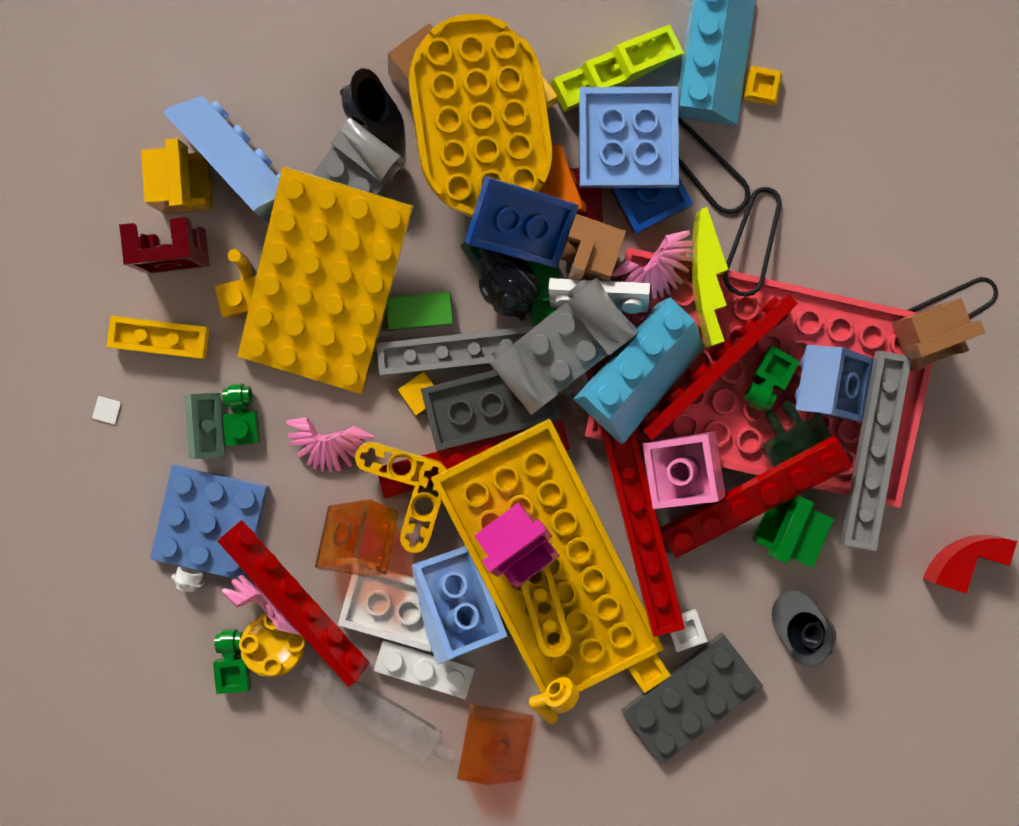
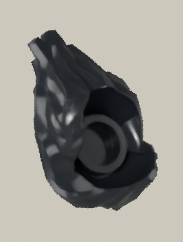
M481 248L479 250L482 256L480 259L481 278L479 279V290L483 298L493 306L494 311L498 314L509 317L515 316L524 321L526 314L530 312L532 306L538 301V282L533 270L527 263L519 259Z

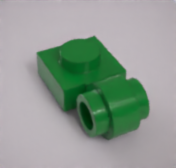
M772 345L768 346L753 373V376L761 379L762 382L759 384L752 382L744 394L743 399L748 401L747 405L759 412L761 410L768 412L777 397L776 394L772 393L773 387L781 391L785 390L800 361Z
M242 383L231 384L228 388H224L222 391L223 404L226 408L230 407L234 411L231 414H223L225 445L261 443L258 411L246 412L248 405L253 404L251 387L245 386Z
M237 629L222 630L220 634L215 636L216 653H222V657H224L213 662L216 694L248 692L252 688L250 669L242 657H237L241 651L239 641L243 632H239Z

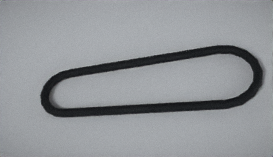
M678 117V123L742 183L745 188L744 201L740 206L733 209L721 207L679 157L681 168L710 203L720 212L732 214L744 209L750 197V189L746 180L685 121Z
M760 187L752 193L726 262L729 269L757 194L764 191L773 194L777 204L757 287L747 292L739 291L729 282V270L723 273L725 286L730 292L738 296L747 297L754 295L764 284L782 201L778 192L770 187Z
M979 277L914 306L907 311L915 312L975 283L987 282L993 288V297L988 303L968 314L969 318H972L995 303L998 297V289L991 279Z

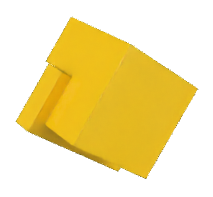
M178 138L164 139L165 148L141 150L144 202L161 213L213 209L209 162L200 153H188V146Z

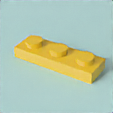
M110 315L107 348L206 359L210 328Z

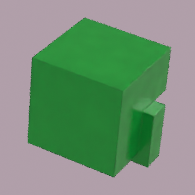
M796 496L791 501L788 500L763 514L752 541L770 548L767 555L788 564L790 558L813 568L834 519L813 510L814 502Z

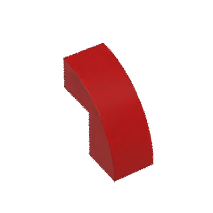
M973 535L961 538L946 546L934 557L925 571L923 579L967 594L978 557L1010 566L1018 541L993 535Z

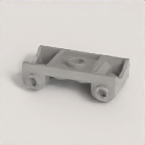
M350 117L332 140L331 145L333 147L312 175L381 195L388 184L394 182L399 177L405 161L402 156Z
M597 278L589 284L582 280L568 292L572 298L510 346L506 341L491 353L495 358L490 363L491 366L531 415L587 370L633 338L638 332L637 328L616 307Z

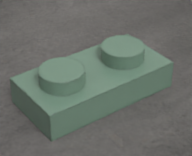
M220 393L185 395L189 459L225 457Z

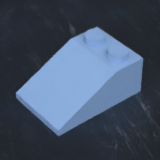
M466 546L412 565L425 632L437 665L507 637L495 602Z

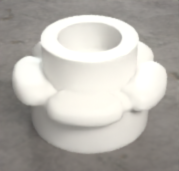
M179 566L176 574L172 575V580L177 584V589L185 592H194L196 588L204 584V580H202L204 572Z

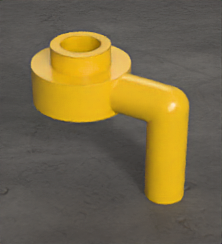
M557 678L548 685L545 693L530 697L529 706L549 724H554L558 720L557 713L568 712L576 705L579 699V689L569 678Z

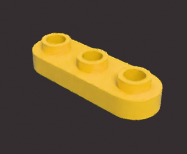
M547 565L539 571L541 573L539 579L527 580L521 585V589L539 649L546 656L559 657L568 651L571 637L555 582ZM548 602L550 606L546 611H541L538 609L540 603ZM551 633L559 635L555 641H549L547 637Z

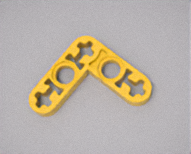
M376 442L363 443L355 454L356 464L361 470L414 486L401 529L400 542L402 547L410 553L423 551L430 541L442 499L439 493L435 496L429 491H418L420 485L427 488L428 477L424 475L425 470L431 471L432 467L435 466L438 467V473L447 470L446 467L438 460ZM369 448H373L376 450L375 455L384 459L385 452L392 453L387 463V471L380 470L383 463L373 461L371 466L366 465V459L361 457V453H367ZM396 458H407L412 465L410 472L405 475L395 473L392 463ZM422 497H427L433 502L432 511L426 515L417 513L414 507L415 502ZM410 517L422 522L429 521L428 526L421 524L420 536L424 539L423 541H417L415 545H411L410 538L405 536L407 533L412 534L416 525L415 521L409 522Z

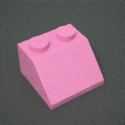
M716 431L643 443L653 509L719 502L726 496Z

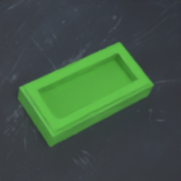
M450 292L389 297L387 303L389 330L453 325Z

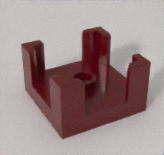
M187 217L170 219L172 244L163 245L159 244V237L156 234H138L135 223L119 224L123 264L146 274L210 267L206 229L203 227L192 229L191 220Z

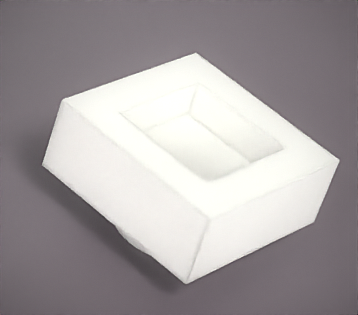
M693 609L681 613L685 630L670 633L676 652L708 642L697 611Z

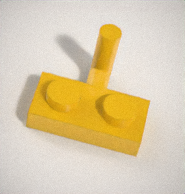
M237 249L229 251L228 259L237 264L241 280L215 286L223 318L248 313L256 276H253L248 256Z

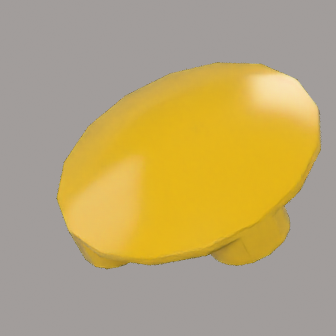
M267 614L261 615L250 622L239 641L241 657L247 667L260 676L271 678L285 675L295 668L303 657L306 645L302 635L277 630Z

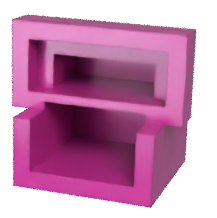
M520 503L514 505L474 535L488 555L482 560L488 571L497 577L504 573L511 585L517 588L560 557V554L549 540L553 537L550 531L539 519L535 521L532 515Z

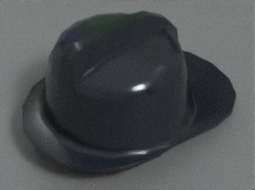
M365 68L355 71L350 84L340 90L345 115L348 119L351 117L358 124L367 126L369 131L384 143L398 141L403 134L404 123L397 105L374 72Z
M787 591L781 594L774 602L772 609V622L777 633L797 662L804 666H816L823 663L829 655L834 653L833 648L836 643L837 633L833 623L823 615L816 603L807 594L800 591Z

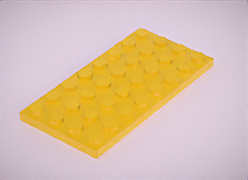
M550 418L431 478L541 694L546 692L548 685L552 681L560 677L569 678L578 687L579 692L664 650L659 637H653L651 634L646 611ZM517 503H520L532 515L535 521L539 519L547 527L553 536L549 540L560 554V557L548 565L571 637L568 651L559 657H549L541 652L521 585L518 588L511 585L504 573L497 577L488 571L482 562L488 555L474 536ZM538 572L537 574H535V575H534L533 577H531L530 579H531V580H537V579H539L540 576H541V573ZM542 602L539 604L538 609L546 611L550 604ZM551 633L548 635L547 639L549 641H555L558 639L559 635L557 633Z

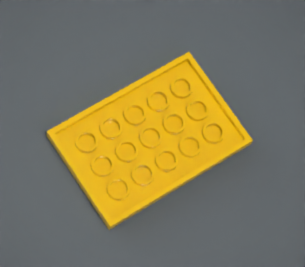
M282 167L237 357L362 394L414 206L293 168Z

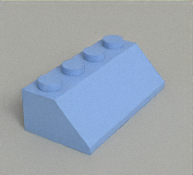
M203 96L167 108L163 112L243 201L269 224L281 174L280 172L278 175H275L271 171L269 166L273 162L260 148L254 152L247 143L251 138L238 124L232 128L227 123L226 119L230 115L217 101L210 104Z

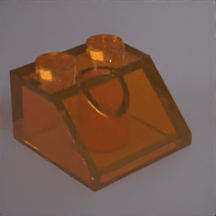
M371 499L328 506L315 568L359 576L387 575L399 511Z
M470 704L457 779L485 785L522 780L533 715Z

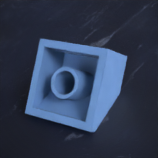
M806 345L805 354L801 359L802 373L800 385L795 394V410L862 422L874 358L843 347Z

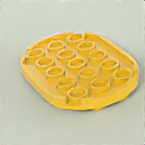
M483 14L454 16L433 27L417 47L409 71V94L419 161L424 178L433 193L445 205L469 217L473 216L485 176L539 192L548 177L552 162L551 134L543 77L538 58L529 42L525 38L522 39L515 31L507 26L508 23Z

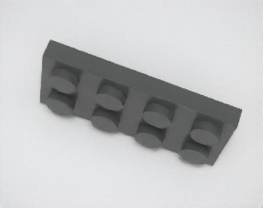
M495 370L421 388L436 451L530 428L549 418L552 422L562 419L556 396L531 415Z
M720 633L669 672L670 677L646 693L643 692L621 709V712L662 765L761 689L763 685L726 636Z

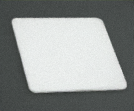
M98 396L92 418L114 425L121 402Z

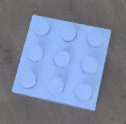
M678 86L580 87L579 188H677L679 186Z

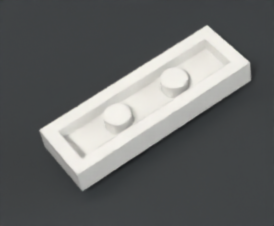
M550 278V307L559 308L572 298L568 292L582 280ZM585 280V281L587 282V284H589V283L592 282L593 280ZM600 281L604 290L620 311L629 314L648 313L650 283Z
M383 639L373 671L466 700L475 665L455 659L437 665L433 652Z

